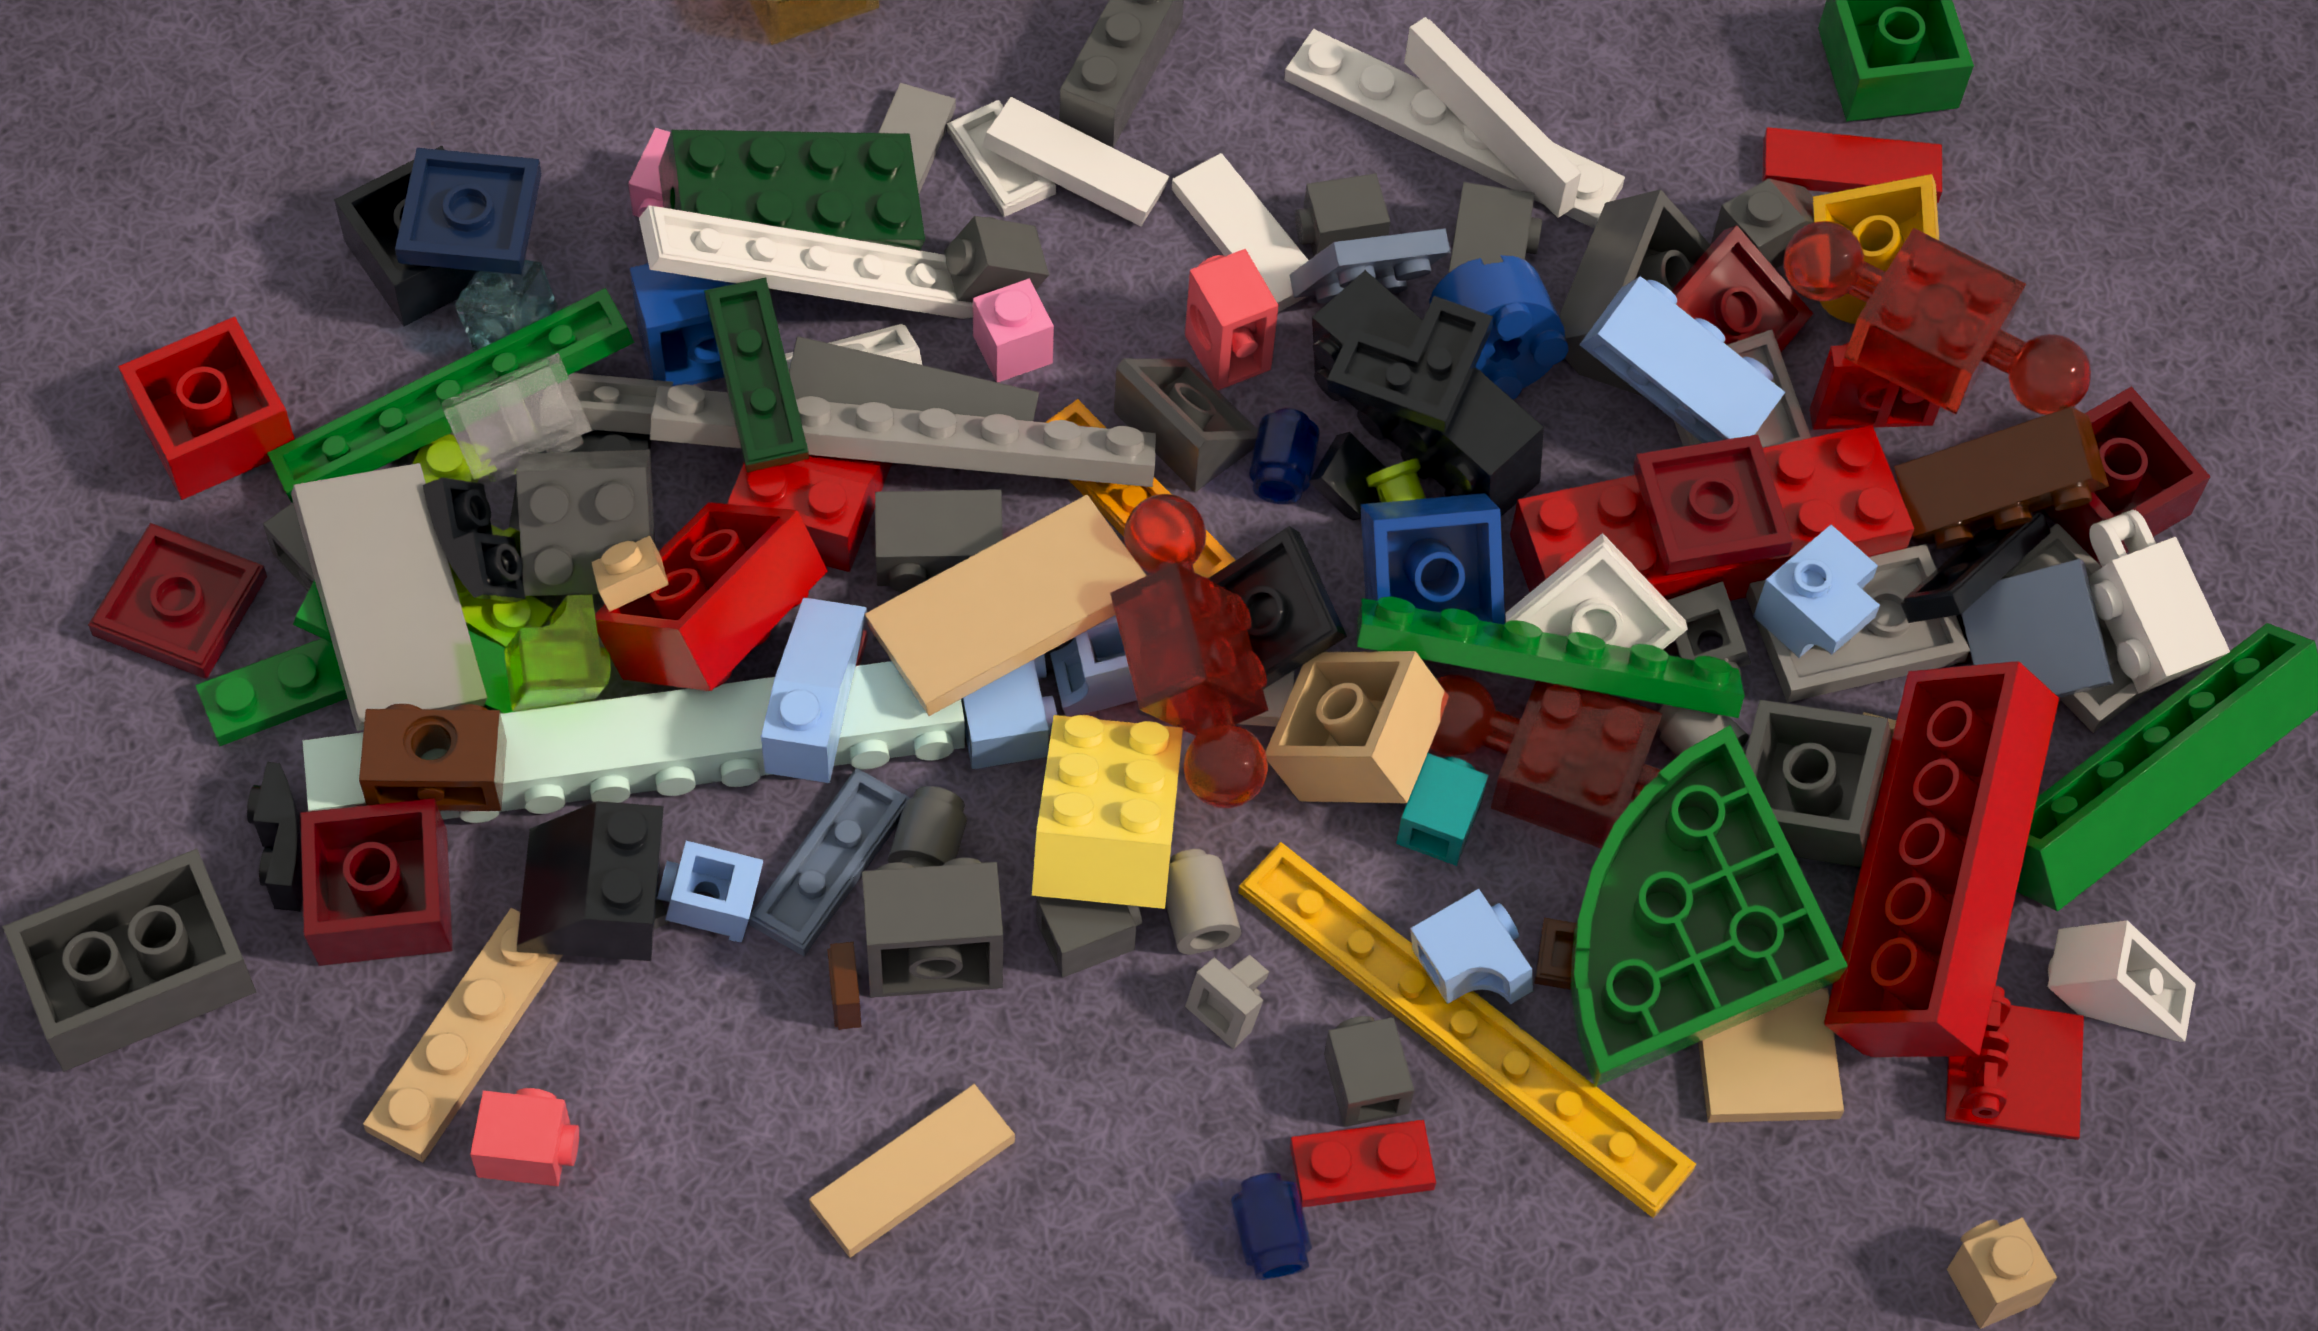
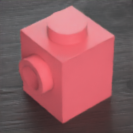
M523 1088L518 1090L516 1094L483 1091L470 1153L477 1177L559 1187L562 1165L574 1166L579 1145V1126L570 1124L565 1100L557 1099L552 1093L535 1088Z

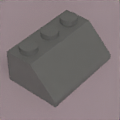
M1661 189L1604 204L1559 315L1564 326L1565 339L1568 343V352L1564 359L1581 376L1640 396L1643 395L1579 344L1623 286L1641 276L1646 281H1657L1672 291L1710 247L1707 240Z

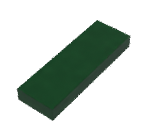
M766 277L704 290L746 472L809 459V451Z

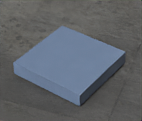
M2081 559L1998 580L1962 613L1974 665L2019 661L2059 698L2114 684L2085 563Z

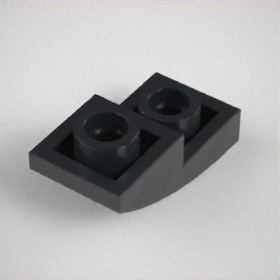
M440 478L424 484L423 489L427 507L440 545L456 575L474 598L518 602L526 599L521 576L522 563L517 553L515 538L493 535L490 521L491 508L486 498L484 484L448 478Z
M267 762L262 785L252 786L247 804L248 823L255 825L262 847H265L260 860L259 882L261 886L267 887L274 909L301 912L303 901L301 821L281 764Z

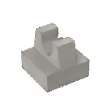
M1248 955L1231 969L1226 968L1214 957L1197 971L1185 1007L1234 1050L1253 1030L1263 1003V999L1260 997L1261 992L1257 987L1267 979L1269 971L1251 955Z

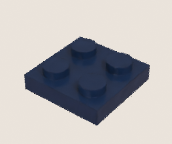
M416 148L395 247L398 263L522 275L542 174L539 159Z

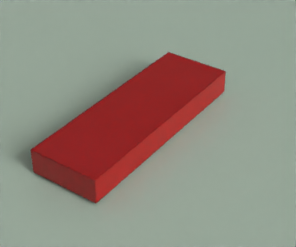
M1766 128L1763 138L1762 182L1767 179H1773L1803 186L1810 191L1834 193L1932 174L1936 184L1937 203H1939L1942 195V144Z

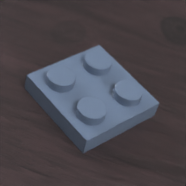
M1446 228L1333 242L1289 275L1294 298L1316 295L1317 303H1328L1365 270L1392 294L1402 292L1408 288L1407 281L1430 274V266L1450 253Z

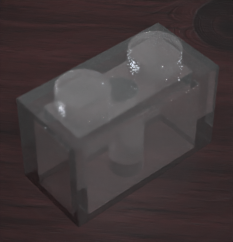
M559 352L442 401L444 414L474 480L488 475L490 482L510 477L516 474L522 454L540 453L544 450L547 453L569 452L584 443L581 437L582 434L592 431Z

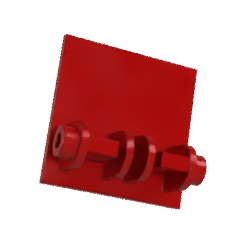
M1995 986L1980 1056H1948L1945 1121L2079 1140L2084 1016L2011 1005V1002L2004 997L2005 990Z

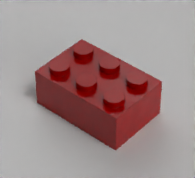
M708 502L659 550L669 585L610 612L607 606L604 605L590 618V621L623 680L712 691L730 678L732 670L753 648L768 639L772 628L792 608L801 604L803 597H808L809 590L828 570L798 510Z

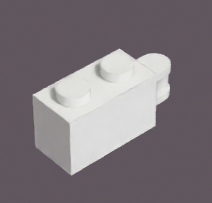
M2136 510L2124 512L2091 526L2089 533L2090 541L2102 568L2088 577L2096 612L2105 621L2117 647V658L2120 667L2132 679L2138 694L2202 670L2230 653L2176 537L2156 544L2144 517ZM2123 540H2124V543H2125V545H2126V547H2127V549H2128V551H2129V553H2130V554H2128V555H2127V553H2126V551H2125V549H2124V547H2123V545H2122V542H2121V541H2123Z

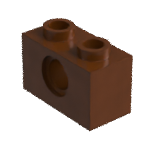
M393 704L386 709H366L359 782L366 805L435 798L439 811H501L507 739L500 710H488L485 707L473 704L459 705L452 710L421 709L411 704ZM433 749L448 750L445 755L438 759L425 760L421 758L426 752Z

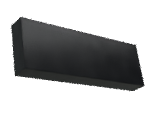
M2038 512L2031 513L2032 521L2018 525L2015 528L1996 530L1995 526L1991 525L1980 530L1973 537V540L1968 541L1904 598L1901 606L1908 623L1961 615L2051 533L2044 514H2039Z

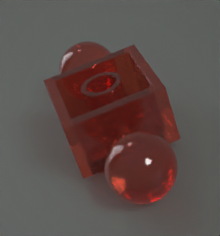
M1820 221L1806 225L1794 234L1786 247L1784 254L1785 274L1791 286L1799 294L1815 301H1831L1841 298L1848 293L1866 302L1865 307L1858 316L1844 358L1954 414H1957L1986 364L2007 373L2010 388L2019 403L2028 410L2042 415L2071 406L2075 407L2084 398L2091 382L2090 362L2083 349L2076 342L2057 334L2039 335L2025 342L2006 332L2024 292L2026 283L1915 228L1912 229L1886 272L1865 262L1863 248L1858 238L1848 228L1835 222Z
M1171 494L1154 495L1141 501L1131 511L1124 529L1126 548L1141 569L1151 574L1110 593L1139 709L1175 727H1181L1184 731L1196 736L1188 747L1184 759V774L1189 788L1198 799L1210 806L1222 809L1236 808L1251 801L1260 792L1267 777L1268 760L1262 744L1251 732L1242 727L1235 726L1268 711L1263 687L1267 684L1266 672L1260 659L1252 650L1247 632L1251 628V616L1245 602L1238 594L1232 593L1213 583L1208 578L1194 572L1193 565L1201 556L1206 542V528L1201 514L1195 506L1184 498Z
M1447 675L1436 679L1445 692L1441 702L1440 724L1430 749L1451 757L1469 755L1479 750L1482 746L1507 754L1498 776L1491 809L1602 849L1614 823L1632 800H1635L1643 788L1657 777L1661 769L1647 765L1646 762L1663 713L1606 693L1536 681L1522 718L1519 719L1497 711L1488 690L1475 679L1464 675Z

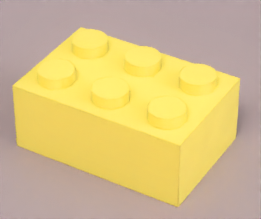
M1076 715L1073 717L1053 716L1036 831L1032 896L1165 909L1183 728L1163 726L1151 721L1130 723L1100 720L1089 715Z

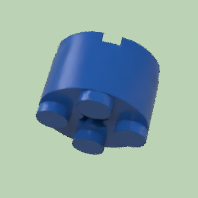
M1500 255L1503 260L1500 263L1484 265L1481 258L1471 260L1453 269L1436 285L1432 291L1429 303H1431L1434 296L1493 316L1491 333L1475 367L1514 400L1519 396L1523 388L1536 382L1553 365L1561 362L1566 357L1568 343L1565 339L1564 326L1538 272L1530 263L1519 257Z

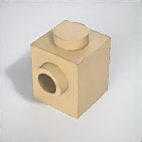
M2023 1217L2001 1227L1997 1220H1989L1966 1232L1960 1238L1963 1244L1947 1268L1980 1329L2039 1304L2057 1279L2056 1274Z

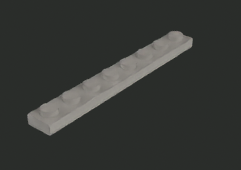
M689 384L676 385L674 387L658 386L651 416L650 440L741 448L728 392L702 390L697 386ZM814 396L796 399L809 455L1153 487L1156 433L1141 432L1129 426H1117L1107 429L1078 426L1066 420L1044 423L1016 420L1011 416L1003 414L981 417L953 414L948 410L940 408L918 411L891 408L886 404L877 402L855 405L828 402L823 398Z

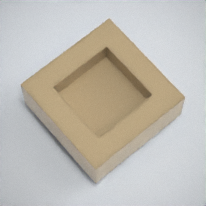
M647 536L637 542L625 541L609 548L602 558L592 562L598 592L609 612L669 585L661 555L651 536Z

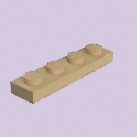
M510 908L363 1123L367 1133L421 1162L425 1161L563 956L517 952L519 911Z

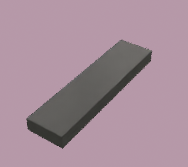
M797 336L789 368L796 399L814 396L834 403L862 405L864 403L877 402L897 409L924 411L931 408H940L960 415L987 417L993 414H1003L1011 416L1016 420L1033 421L1039 396L1037 391Z

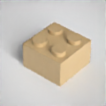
M1416 651L1322 652L1303 664L1264 757L1301 802L1408 803L1450 697Z

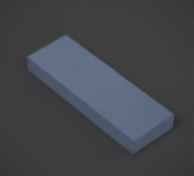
M856 768L750 914L749 925L798 954L805 956L862 876V871L868 868L899 823L904 803L911 798Z

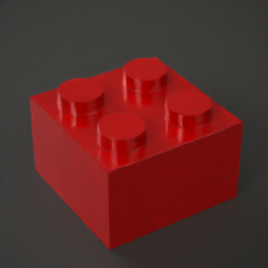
M235 316L118 366L131 405L181 500L270 462L268 452L295 439L286 408Z

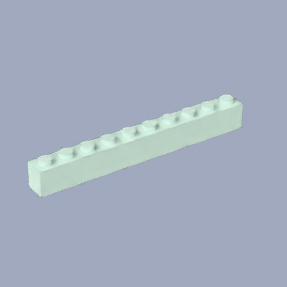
M892 661L855 666L834 766L852 764L853 767L858 769H873L886 764L890 758L916 755L917 758L922 760H938L949 756L954 749L965 748V720L961 699L928 716ZM775 677L725 683L714 688L712 691L688 688L502 713L501 718L507 744L501 811H440L443 820L460 817L466 822L482 823L496 818L499 812L526 808L532 813L547 814L560 810L567 802L592 799L593 802L621 803L627 800L630 794L655 790L662 795L678 796L692 791L698 784L720 781L730 787L751 785L757 782L760 776L771 775L765 773L761 735ZM364 732L302 740L309 812L366 806L359 782ZM433 749L426 752L421 758L425 760L438 759L445 755L448 750Z

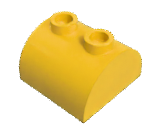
M1932 174L1813 196L1818 299L1822 307L1830 315L1848 323L1866 326L1881 281H1894L1903 277H1913L1919 280H1942L1936 184Z

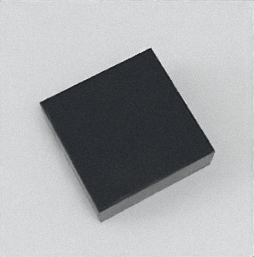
M1351 432L1336 435L1309 482L1345 517L1354 521L1361 519L1360 504L1372 503L1378 494L1376 488L1368 486L1366 477L1386 467Z

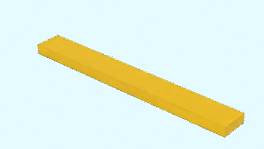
M1282 842L1239 885V894L1652 1218L1657 1215L1694 1171L1695 1162L1606 1093L1595 1087L1588 1079L1474 991L1468 992L1447 1004L1414 954L1411 942Z

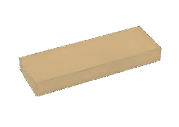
M973 1084L809 1198L810 1207L849 1258H851L1015 1142V1134L978 1087Z

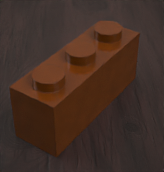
M2072 406L1894 466L1902 499L1914 526L1913 537L1929 544L1935 543L1937 549H1948L1966 544L1968 541L1973 540V531L1994 525L1996 530H2006L2032 521L2031 512L2054 505L2057 511L2083 506L2092 501V492L2109 487L2090 418Z

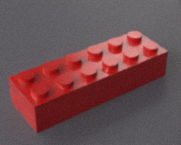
M1869 425L1763 448L1793 539L1789 555L1666 575L1635 475L1518 499L1510 537L1529 592L1534 590L1603 533L1666 600L1723 581L1729 600L1732 601L1746 598L1750 583L1766 580L1831 524L1868 557L1906 549L1914 532V526L1874 427Z
M2019 661L1908 671L1841 949L1848 967L1840 979L1833 983L1824 1020L1826 1027L1863 1055L1870 1057L1980 1056L2059 702V697Z

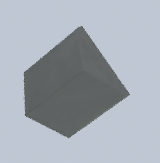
M1123 358L1116 368L1114 413L1129 427L1136 428L1141 432L1156 433L1155 453L1194 492L1201 489L1266 440V437L1186 359Z

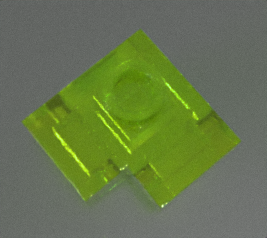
M567 595L550 617L549 626L520 628L504 649L512 711L591 702L597 698L609 683L611 671L610 657L605 647H599L592 595Z

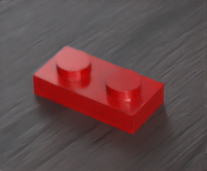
M1424 1120L1293 1136L1290 1140L1301 1208L1431 1191L1436 1186Z

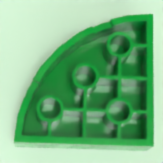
M1731 725L1683 751L1643 788L1614 823L1591 869L1573 935L1570 988L1578 1041L1595 1087L1835 983L1848 967Z

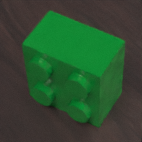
M1826 0L1818 30L1846 122L1959 108L1974 64L1953 0Z

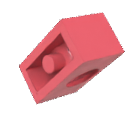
M1246 249L1227 256L1216 255L1199 264L1198 267L1190 270L1185 336L1217 390L1267 372L1272 367L1279 305Z

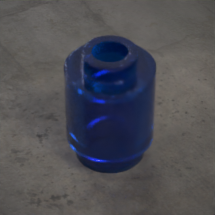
M1292 408L1279 409L1276 412L1263 416L1259 422L1249 476L1254 482V493L1267 502L1274 504L1295 503L1301 499L1302 492L1310 486L1309 480L1312 477L1320 430L1302 411Z
M1265 1173L1244 1180L1241 1183L1242 1191L1231 1198V1204L1245 1263L1254 1267L1255 1276L1259 1280L1296 1274L1309 1267L1307 1252L1312 1249V1244L1297 1184L1292 1181H1282L1279 1173Z

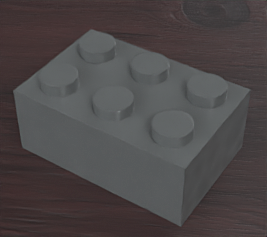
M197 848L2 926L46 1040L63 1072L257 993Z

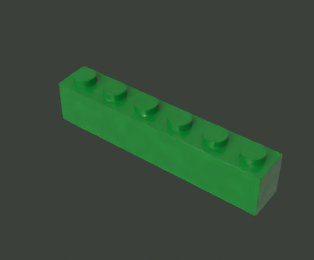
M2266 623L2230 650V653L2217 660L2040 794L2035 805L2016 892L2058 912L2318 711V652L2315 641Z

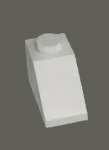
M2128 920L2058 929L2054 955L2048 966L2049 981L2047 987L2077 1014L2178 1042L2186 1041L2195 983Z

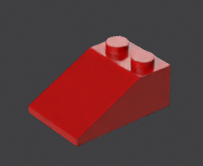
M809 455L807 460L752 472H746L745 463H743L727 504L798 510L825 566L850 572L875 509V492L882 491L892 463Z

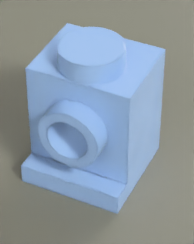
M686 840L680 864L667 861L657 899L670 902L665 920L729 936L731 941L742 942L750 917L763 860ZM698 892H708V893L712 894V895L714 896V898H713V897H709V896H705V895H701V894H697V893H698Z

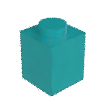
M1427 753L1401 817L1396 844L1457 866L1482 804L1489 775L1477 771L1474 766L1462 759L1455 757L1440 758Z

